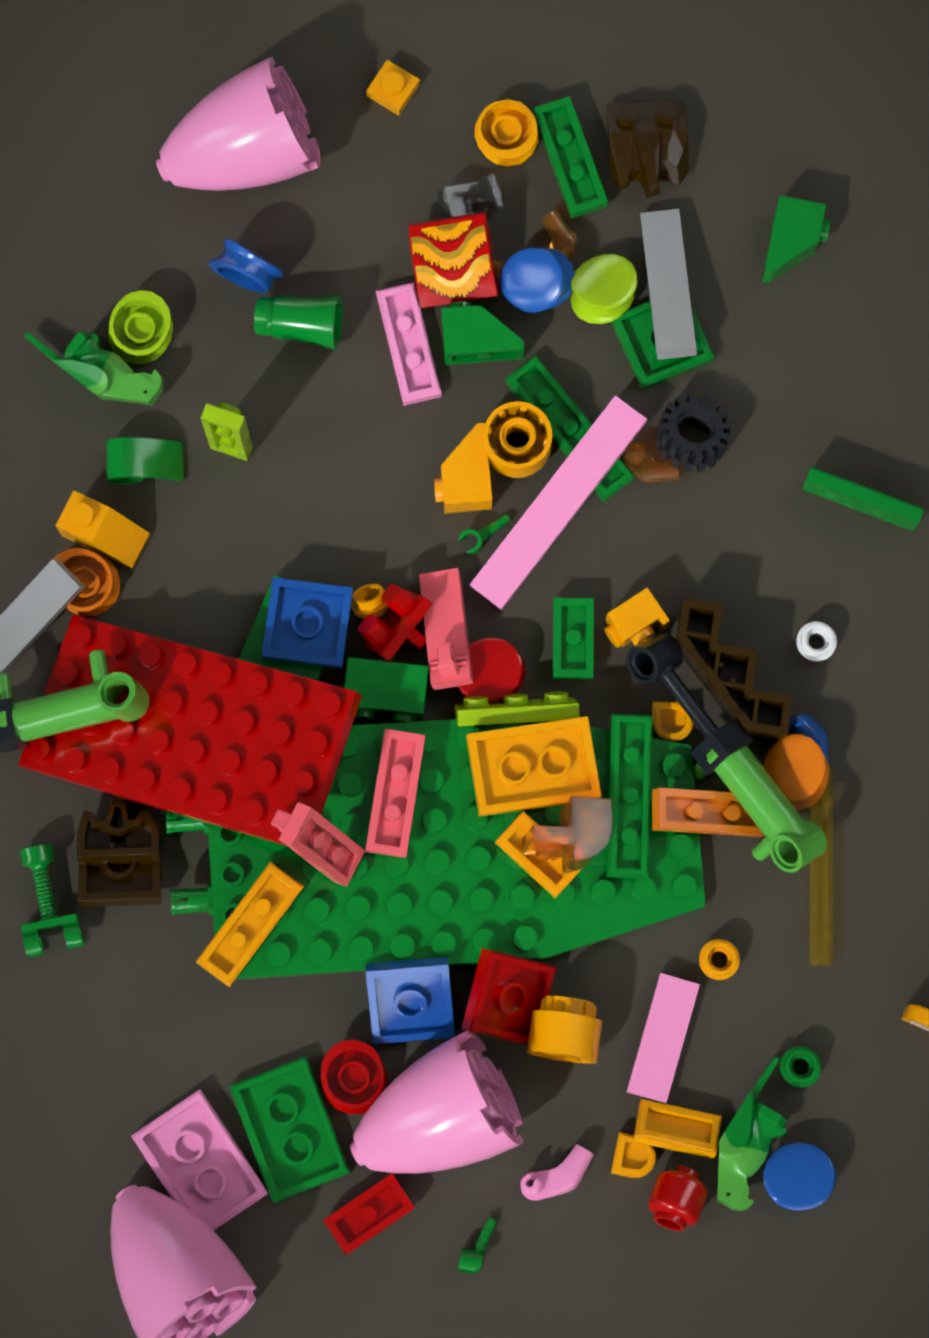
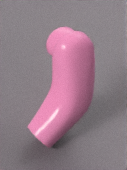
M576 1144L565 1160L557 1167L526 1173L520 1181L522 1194L527 1199L538 1201L569 1193L581 1182L594 1154Z

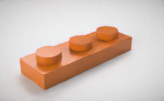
M656 788L652 790L653 831L765 837L731 792Z

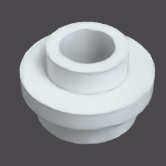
M819 621L805 624L800 629L796 638V646L799 653L805 659L813 662L828 659L835 651L837 645V637L834 630L828 624ZM819 636L823 640V647L819 649L812 648L809 644V638Z

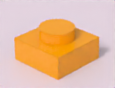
M386 60L366 90V96L400 116L420 86V79Z

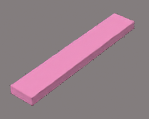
M614 396L469 586L502 611L647 423V418L620 398Z

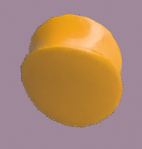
M504 99L492 102L481 112L475 124V139L479 149L487 159L497 165L509 167L521 165L533 154L539 142V130L535 116L526 105L520 101Z

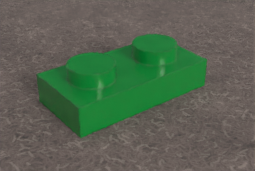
M553 598V680H593L594 598Z

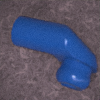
M798 713L797 716H790L788 735L803 734L812 738L821 747L829 764L828 735L826 730L810 714Z

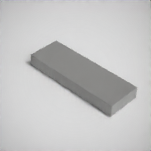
M58 558L52 559L0 615L1 673L7 672L85 588Z

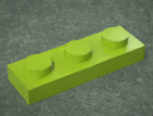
M206 403L201 415V421L210 449L248 462L253 445L245 416L240 415L241 410L226 403H218L217 407Z
M562 691L544 693V699L528 700L527 694H510L504 696V701L488 703V697L474 696L463 698V704H454V717L457 719L458 726L558 721L580 717L578 701L574 697H568V692Z

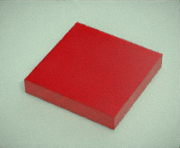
M482 948L461 1029L528 1045L532 1011L540 1010L542 999L550 995L556 966Z

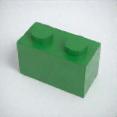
M348 657L344 688L357 691L362 695L355 719L374 721L375 715L391 717L390 722L392 723L424 720L429 666Z

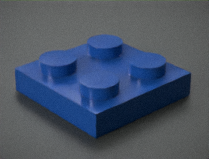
M273 578L262 659L343 669L353 587Z
M448 957L366 964L373 1044L455 1037Z

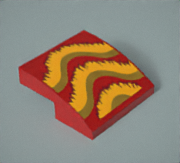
M486 212L409 224L410 248L421 308L498 296L499 287L492 257L494 249Z

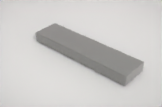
M679 209L640 213L657 360L696 356L697 348Z

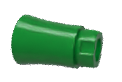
M277 295L276 298L259 297L257 299L254 311L255 334L273 336V339L314 344L332 350L338 349L343 325V299L341 295L324 297Z

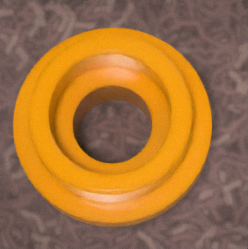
M367 584L358 588L353 593L351 608L355 616L365 618L370 614L377 617L384 615L389 607L381 601L382 595L385 592L381 585Z
M724 939L709 941L704 945L699 954V966L702 972L714 980L730 978L738 970L740 964V955L737 948L731 942ZM719 952L725 955L727 962L724 967L719 968L713 965L711 958L714 953Z

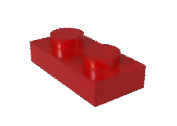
M391 1173L323 1221L345 1255H348L415 1209V1206L393 1173Z

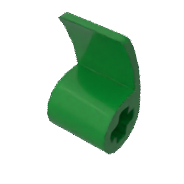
M132 437L107 440V482L116 485H131L142 482L144 478L182 482L184 479L182 443L164 439Z

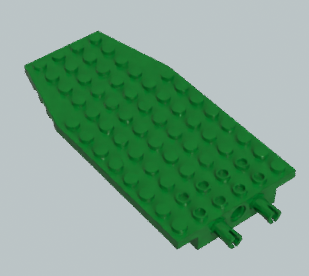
M457 719L352 725L321 816L364 850L368 835L384 729L425 735L406 858L364 852L347 887L330 880L291 850L290 847L166 811V820H174L166 821L167 834H171V832L204 830V834H208L211 883H207V888L170 889L171 901L187 900V902L171 903V913L176 915L209 912V916H213L215 937L268 864L272 862L304 885V888L236 980L366 971V964L440 957H448L449 966L478 964L482 948L529 960L548 959L577 948L702 909L706 906L699 833L652 830L653 789L695 790L693 756L691 754L692 745L652 738L649 878L647 880L606 878L610 730L590 726L601 790L600 799L479 817L466 735L552 721L458 726ZM523 811L584 866L556 898L495 844V841Z

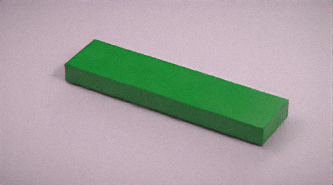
M537 356L533 357L505 379L507 386L521 402L530 403L538 407L547 416L552 428V441L567 458L593 425ZM619 458L594 492L605 503L635 479V475L623 460Z
M612 714L610 716L606 878L646 880L649 878L653 716Z

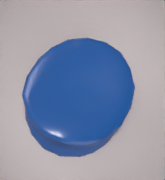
M224 239V252L218 258L209 261V266L215 273L240 287L257 293H269L273 281L282 278L284 275L282 270L232 239Z
M528 248L520 250L509 257L501 271L499 278L500 287L505 299L514 308L524 312L536 313L554 308L566 301L572 292L570 280L575 276L572 263L559 251L549 248Z
M800 1142L786 1144L775 1150L767 1160L763 1171L764 1186L771 1199L777 1205L795 1211L813 1209L826 1202L835 1187L837 1175L833 1161L823 1149L813 1144Z

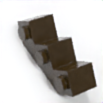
M683 598L675 639L682 648L685 662L728 719L732 721L737 718L752 739L770 742L785 740L788 736L793 696L753 690L758 650L718 644L724 604Z

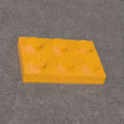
M588 716L466 735L479 817L601 798Z

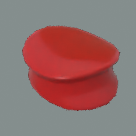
M494 637L479 639L469 644L474 684L457 686L466 697L486 696L488 697V703L504 701L505 695L515 694L520 690L526 675L525 662L513 645L506 640Z
M355 1039L344 1040L331 1047L323 1058L320 1073L322 1091L328 1102L336 1110L347 1114H363L367 1112L378 1096L387 1088L388 1077L386 1067L379 1054L367 1043Z

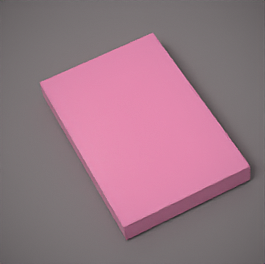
M201 1089L131 1135L170 1197L190 1210L213 1231L269 1194Z

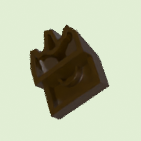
M684 99L607 103L606 120L609 139L610 171L618 190L628 188L631 181L636 180L641 184L646 197L649 198L659 194L660 179H668L673 185L680 186L689 172L688 128Z
M112 798L107 817L103 821L97 820L94 812L84 810L77 831L79 906L103 907L162 904V858L159 825L148 809L141 811L135 820H128L126 802Z

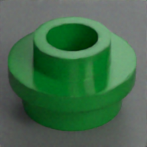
M796 1046L786 1051L782 1056L780 1073L789 1085L797 1088L808 1087L819 1078L821 1061L812 1049L805 1046ZM801 1059L806 1062L807 1072L804 1075H798L794 1072L793 1063L795 1060Z

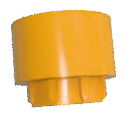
M515 401L499 406L490 414L483 431V443L490 466L504 476L524 478L538 472L545 465L551 452L552 428L547 416L538 407L530 403ZM519 432L524 434L529 441L525 446L516 448L511 446L506 439L510 434Z
M546 996L543 998L540 1010L532 1011L527 1053L537 1057L564 1062L596 1064L603 1021L596 1018L597 1007L595 1004L587 1000L564 996Z

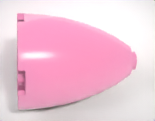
M269 57L228 79L196 104L173 129L159 151L160 159L156 160V165L165 182L170 180L173 185L195 190H241L288 180L321 166V155L318 142L315 137L310 139L307 137L310 134V127L305 117L307 111L283 66L274 68L275 61L273 57Z
M466 1030L435 1047L397 1076L378 1096L353 1134L354 1142L350 1144L353 1157L360 1166L366 1165L370 1170L387 1173L417 1174L444 1171L492 1158L524 1142L521 1135H517L516 1127L522 1125L523 1122L514 1095L501 1068L497 1070L493 1062L481 1053L486 1050V1046L474 1032Z
M131 1185L116 1195L117 1201L112 1206L111 1253L121 1299L137 1338H207L213 1332L219 1336L237 1323L251 1309L257 1300L253 1294V1290L257 1288L239 1259L205 1222L170 1197L146 1186L138 1187L137 1185Z

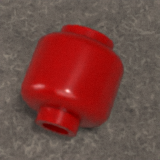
M676 1166L675 1170H665L658 1174L648 1200V1208L654 1215L653 1220L657 1224L673 1231L682 1232L686 1227H692L699 1222L708 1197V1189L698 1179L699 1173L685 1166Z

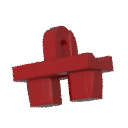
M391 584L383 593L381 599L391 609L383 621L379 617L370 614L357 627L359 633L367 641L364 647L372 654H377L387 661L391 660L404 641L410 646L414 645L419 650L424 647L426 638L415 627L432 606V603L426 597Z

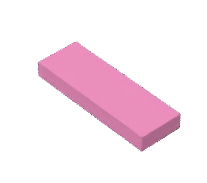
M414 282L376 291L403 406L442 397Z
M663 973L659 974L626 1090L627 1093L660 1103H667L700 984Z

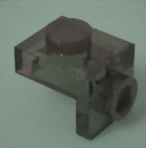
M494 173L485 174L478 182L445 186L437 192L444 218L486 212L488 223H490L504 210L503 191L497 184Z

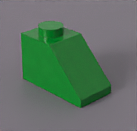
M779 195L762 282L770 283L814 255L819 241L826 242L831 221L829 218H824L826 204Z
M462 301L451 303L449 308H441L445 365L524 360V341L481 305L472 306L471 302Z

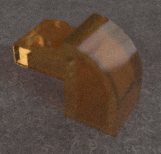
M571 796L559 811L560 827L533 825L521 839L522 855H534L536 859L541 861H553L562 857V873L575 872L584 868L606 846L612 833L611 799Z

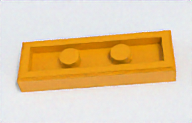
M270 862L198 958L196 964L230 988L302 891L304 885Z

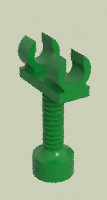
M52 844L38 845L20 850L23 867H29L34 872L32 874L35 880L34 884H36L35 888H37L36 895L38 896L37 900H39L38 904H40V916H42L41 921L20 925L27 957L44 955L40 931L63 926L67 948L72 949L84 946L79 915L75 913L58 917L55 914L56 910L54 909L56 907L53 906L55 902H53L54 898H52L53 894H51L53 891L50 890L52 886H50L51 882H49L50 878H48L49 874H47L49 873V870H47L48 865L55 861Z

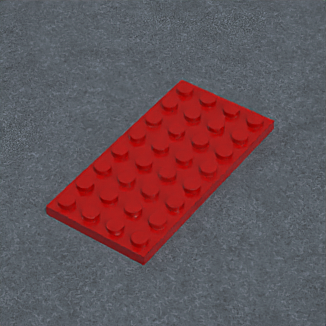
M72 615L44 695L93 683L89 654L93 650L100 649L106 653L108 674L123 672L140 683L149 694V707L146 713L135 721L125 722L117 719L31 740L30 747L24 748L18 766L26 770L284 846L287 845L279 840L282 832L271 825L277 810L292 814L299 802L312 807L320 815L322 814L362 698L361 694L357 691ZM125 690L119 695L118 704L123 703L127 699L129 690Z

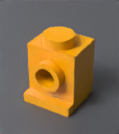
M646 588L607 613L605 622L608 626L604 628V631L616 648L620 646L625 647L631 642L636 646L655 634L652 629L657 626L660 632L667 629L670 620L652 593Z

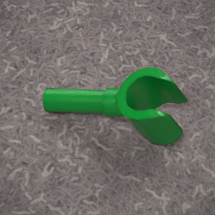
M504 514L478 531L466 529L459 535L458 541L461 543L469 536H476L478 539L477 545L467 551L470 555H476L483 550L484 541L511 522L507 514Z
M489 1217L487 1218L476 1242L475 1250L461 1249L458 1265L459 1271L475 1274L481 1269L486 1245L497 1221Z

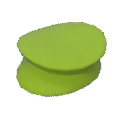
M601 254L584 262L575 271V276L570 280L572 287L570 300L572 309L579 319L592 324H605L618 319L629 309L634 300V293L638 282L637 272L633 264L625 257L616 254Z
M144 290L131 292L125 295L114 307L109 320V344L114 353L125 362L133 365H142L155 361L165 352L171 342L173 323L169 307L163 298L154 292Z

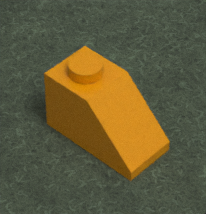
M477 423L441 465V478H434L435 501L444 503L445 514L492 510L489 460L483 443L485 423Z
M74 490L55 525L62 537L132 570L150 537L149 532L112 508Z

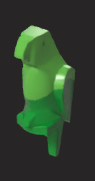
M85 331L78 332L65 349L66 352L63 358L28 332L24 335L26 339L54 363L104 401L114 400L153 406L163 392L164 380L157 370L154 369L152 375L144 372L133 373L132 368L120 356L100 347V338L96 333L90 335Z
M777 1057L773 1058L754 1088L749 1092L719 1140L717 1200L733 1211H745L753 1205L754 1200L749 1199L750 1189L747 1180L764 1163L769 1152L771 1140L782 1137L787 1133V1130L784 1128L787 1123L786 1119L767 1106L756 1102L780 1061Z

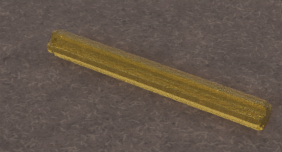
M829 766V780L823 795L818 802L810 807V820L823 830L827 841L824 854L810 862V964L814 967H829L833 963V768Z

